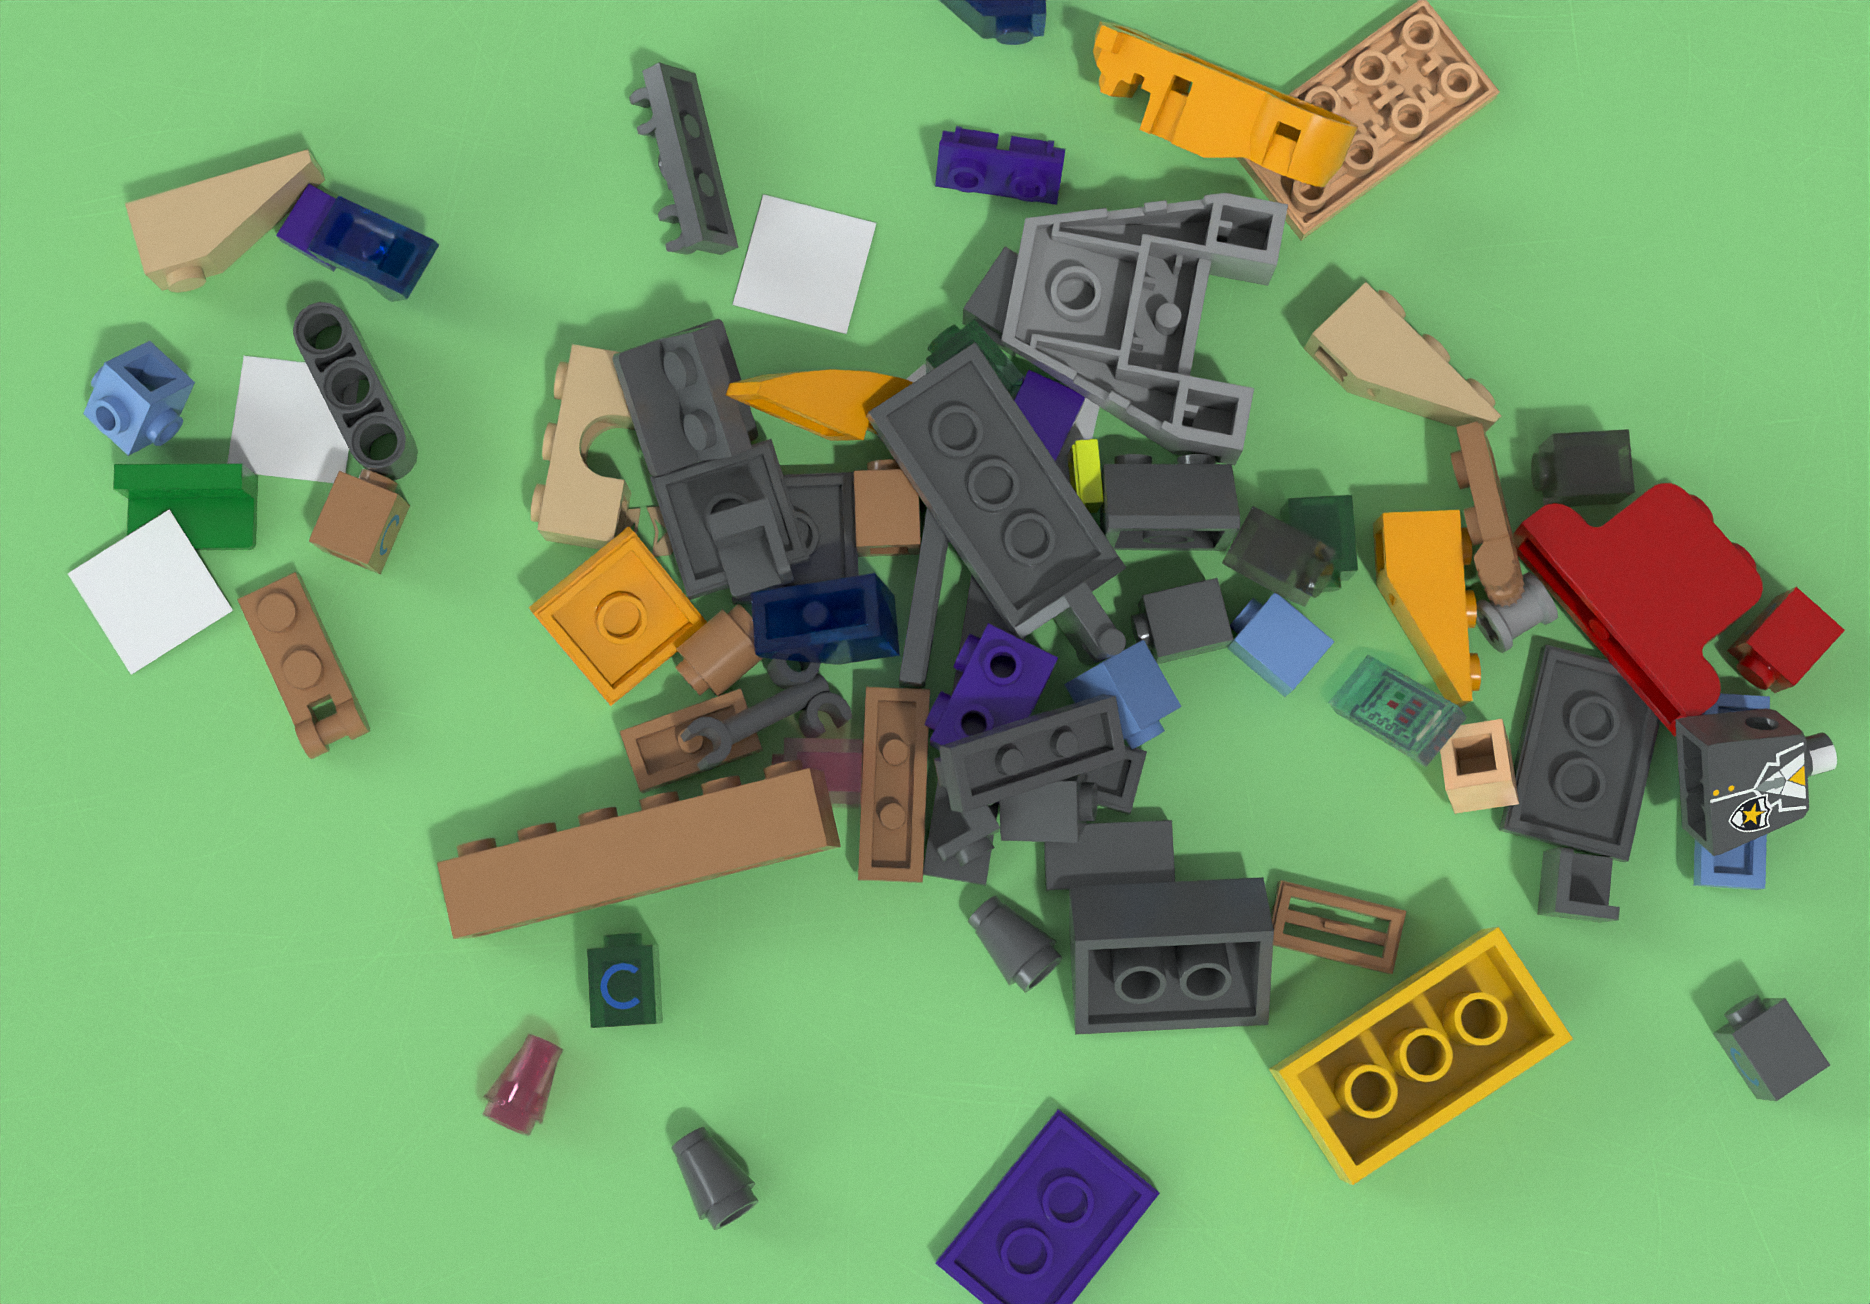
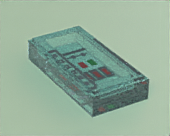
M1370 655L1365 657L1328 702L1338 715L1425 767L1428 766L1467 718L1458 705Z

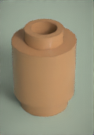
M738 604L728 613L722 609L676 649L684 660L675 668L699 696L710 689L718 697L764 658L761 651L772 641L751 615Z

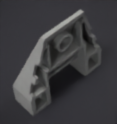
M1230 193L1204 195L1203 199L1167 204V201L1164 200L1144 203V207L1114 211H1107V208L1025 218L1001 344L1172 454L1181 456L1190 454L1215 456V461L1218 463L1235 466L1244 447L1254 388L1190 376L1208 277L1213 275L1268 286L1278 262L1288 204Z

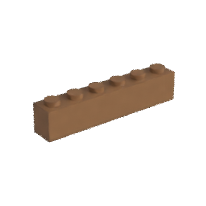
M802 760L783 762L764 768V780L741 785L739 776L720 778L701 784L703 792L701 796L680 801L677 791L657 794L640 799L641 811L618 816L616 807L603 808L578 815L579 827L557 832L555 823H545L518 830L519 842L497 847L495 838H487L458 845L457 852L459 857L437 862L453 939L477 938L839 848L841 844L824 771L812 768L803 769Z

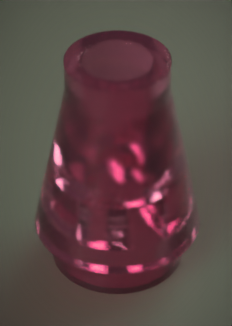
M528 1034L522 1047L483 1096L488 1103L482 1116L507 1129L529 1137L536 1123L543 1124L557 1063L563 1049L540 1037Z

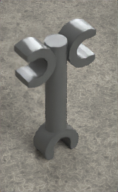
M807 641L793 652L796 660L800 663L801 672L790 669L781 654L776 656L767 665L768 675L773 683L785 690L723 721L712 717H700L683 731L680 736L684 742L696 736H704L712 742L713 752L706 755L697 764L700 771H710L716 768L729 755L733 744L800 711L798 719L800 730L811 742L826 732L819 720L818 711H824L829 714L837 728L844 726L852 718L851 708L847 701L841 696L831 693L825 678L821 674H817L821 664L820 656L811 643Z

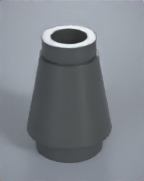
M993 896L984 902L968 920V923L976 930L975 933L1008 985L1016 983L1025 993L1044 980L1062 960V956L1054 948L1056 940L1007 904H1003L997 896Z
M705 1127L692 1131L672 1146L671 1149L677 1157V1163L700 1220L707 1218L714 1230L732 1223L758 1203V1199L751 1190L755 1182L716 1140L710 1137Z

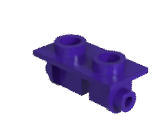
M956 126L955 132L943 130L942 138L939 142L935 187L955 189L966 193L975 192L1009 197L1026 202L1035 201L1057 205L1066 148L1054 147V140L1043 141L1011 136L1009 151L997 149L999 134L963 129L961 126Z

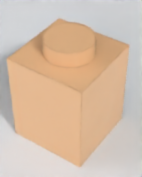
M1503 719L1437 729L1445 789L1455 814L1519 804L1511 747Z

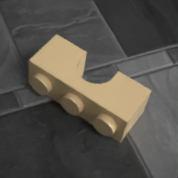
M572 344L569 363L560 362L554 382V398L561 400L557 424L548 423L542 447L543 460L550 461L546 485H536L531 503V521L538 522L537 530L546 541L600 550L624 530L631 490L625 480L604 477L594 473L589 469L587 462L589 448L595 438L601 433L614 428L635 430L612 360L614 354L619 353L617 351Z

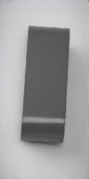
M325 302L308 305L300 311L294 321V339L351 454L366 470L380 474L393 481L403 478L411 472L417 462L418 450L416 442L360 331L341 308ZM329 326H340L342 328L341 337L336 345L325 350L316 349V338L324 328ZM357 380H368L370 384L369 392L364 400L354 405L343 403V392L350 383ZM385 434L396 435L398 441L394 453L387 459L380 461L372 460L370 449L374 440Z

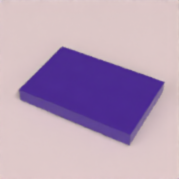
M1057 1109L937 1258L935 1264L983 1304H1073L1160 1193Z

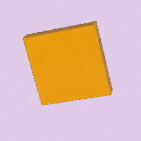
M629 526L528 607L610 706L678 652L676 649L707 623Z

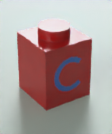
M1796 586L1776 596L1727 651L1739 661L1736 667L1748 682L1761 690L1766 691L1769 688L1773 693H1777L1795 686L1845 629Z

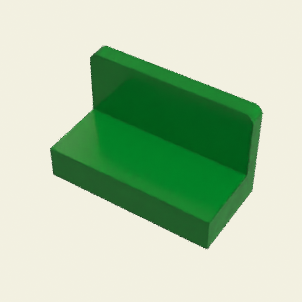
M114 464L113 490L128 498L127 536L170 509L195 550H252L255 548L258 476L245 465Z

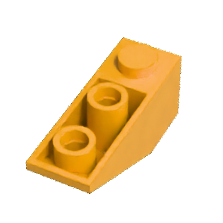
M1460 510L1382 513L1373 523L1376 586L1449 707L1460 708L1473 701L1472 691H1479L1481 684L1479 656L1477 653H1469L1468 628L1475 627L1477 606L1474 591L1465 590L1464 565H1470L1472 561V541L1468 528L1461 527Z

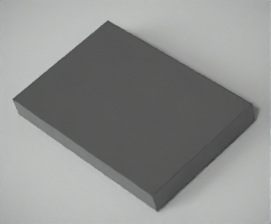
M1549 645L1541 647L1514 763L1519 804L1504 806L1499 831L1596 856L1611 857L1619 862H1628L1660 720L1608 660Z

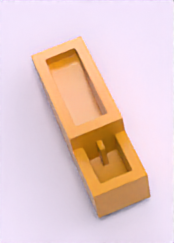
M836 369L796 371L760 375L729 383L726 396L829 441L864 440L867 430L877 434L866 417L868 412L914 382L870 371Z

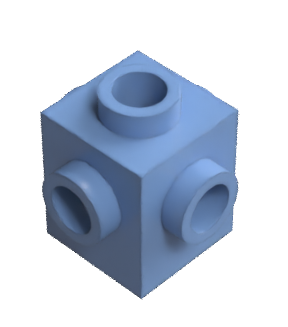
M148 341L104 363L91 381V386L94 389L83 414L129 456L152 443L156 446H161L179 431L183 424V418L180 415L195 382L151 341Z

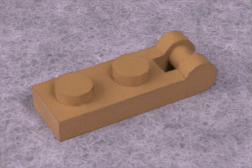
M294 572L237 599L295 725L297 737L307 756L312 760L330 751L329 744L347 735L351 740H354L370 732L366 716L302 577ZM332 699L337 713L318 721L313 707Z

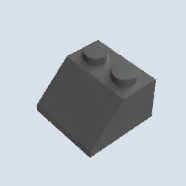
M1125 454L1116 456L1114 464L1103 465L1101 479L1104 502L1100 507V529L1114 550L1226 551L1240 530V513L1232 464H1216L1215 456L1206 454L1180 456L1177 458V464H1152V457L1149 455Z

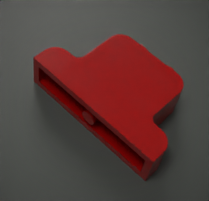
M1661 483L1650 488L1600 527L1589 526L1576 511L1568 506L1557 503L1543 506L1519 525L1513 533L1520 559L1543 583L1545 588L1674 737L1676 736L1675 719L1702 715L1717 702L1721 691L1719 677L1712 665L1703 656V647L1734 624L1759 601L1763 591V584L1760 575L1756 571L1755 561L1750 553L1741 545L1731 542L1715 525L1709 507L1699 497L1688 494L1678 485Z

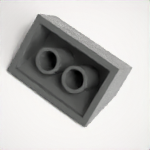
M1263 877L1069 887V936L1075 1035L1268 1025L1274 929Z

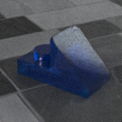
M338 196L307 250L319 260L367 282L387 300L396 302L409 298L438 249L439 244L432 238Z

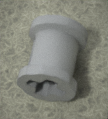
M1530 572L1523 575V582L1525 584L1523 588L1525 592L1521 594L1522 599L1519 598L1517 604L1513 603L1510 607L1508 605L1501 607L1500 604L1495 605L1493 601L1487 602L1481 599L1476 602V624L1486 640L1498 652L1504 653L1511 649L1513 639L1537 624L1543 623L1546 625L1558 618V611L1553 599L1543 583Z

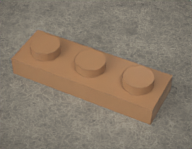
M866 687L859 881L923 883L929 727L924 724L929 715L930 689Z

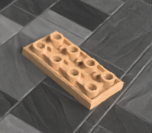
M1418 0L1288 94L1334 112L1358 125L1342 167L1325 187H1317L1288 178L1262 167L1247 158H1237V160L1269 201L1288 204L1285 221L1302 241L1495 100L1500 91L1427 0Z

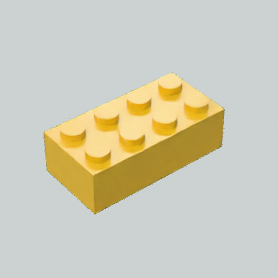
M1493 927L1478 931L1271 1067L1269 1071L1340 1180L1354 1185L1573 1040V1038L1500 928Z

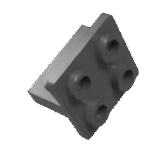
M720 319L711 320L614 354L613 364L649 473L652 476H661L698 461L732 457L752 449L750 441L757 439L758 430L749 405L726 396L729 383L741 381V377L724 324Z

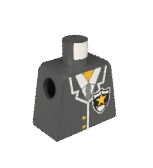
M1765 708L1675 719L1682 828L1713 856L1728 852L1804 818L1809 810L1808 777L1834 770L1837 765L1836 750L1827 734L1820 732L1805 737L1801 729L1776 710Z

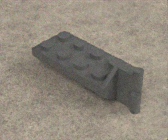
M973 343L868 412L866 415L867 419L1013 636L1022 639L1054 618L1075 649L1077 658L1082 664L1093 665L1124 650L1126 646L1124 634L1116 629L1092 592L1126 569V566L976 343Z

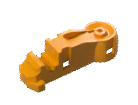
M1100 21L1095 34L1093 54L1096 65L1101 71L1099 77L1100 92L1111 97L1132 98L1137 87L1142 85L1141 89L1151 93L1139 130L1170 141L1171 144L1204 158H1247L1273 172L1317 187H1325L1342 167L1358 129V125L1315 104L1279 92L1153 39L1150 35L1136 29L1112 22ZM1191 82H1193L1190 92H1187Z

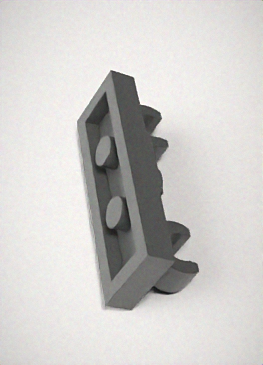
M659 62L642 71L646 87L637 89L629 98L632 105L652 108V118L647 123L639 125L637 131L640 135L656 138L660 152L658 156L659 168L664 179L667 181L668 189L672 190L675 204L665 206L658 213L659 221L672 224L680 223L682 231L676 240L665 244L666 250L684 255L692 254L697 250L723 255L739 247L696 73Z
M1102 694L940 745L941 757L935 758L934 761L939 785L947 787L951 810L964 813L1125 760L1127 755L1116 696Z

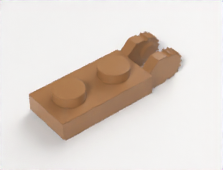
M1476 421L1456 427L1461 450L1450 453L1460 490L1470 487L1474 501L1473 507L1464 509V516L1473 546L1482 544L1474 556L1475 566L1479 573L1478 577L1482 585L1485 586L1484 590L1490 601H1493L1495 605L1500 604L1501 607L1504 605L1510 607L1513 603L1517 604L1519 598L1522 599L1521 594L1525 592L1523 588L1525 584L1493 450L1482 423L1479 424Z

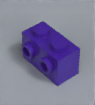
M989 623L981 638L970 633L953 666L954 669L963 674L952 696L941 691L924 724L934 730L930 738V746L939 750L940 745L1030 717L1055 668L1058 657Z

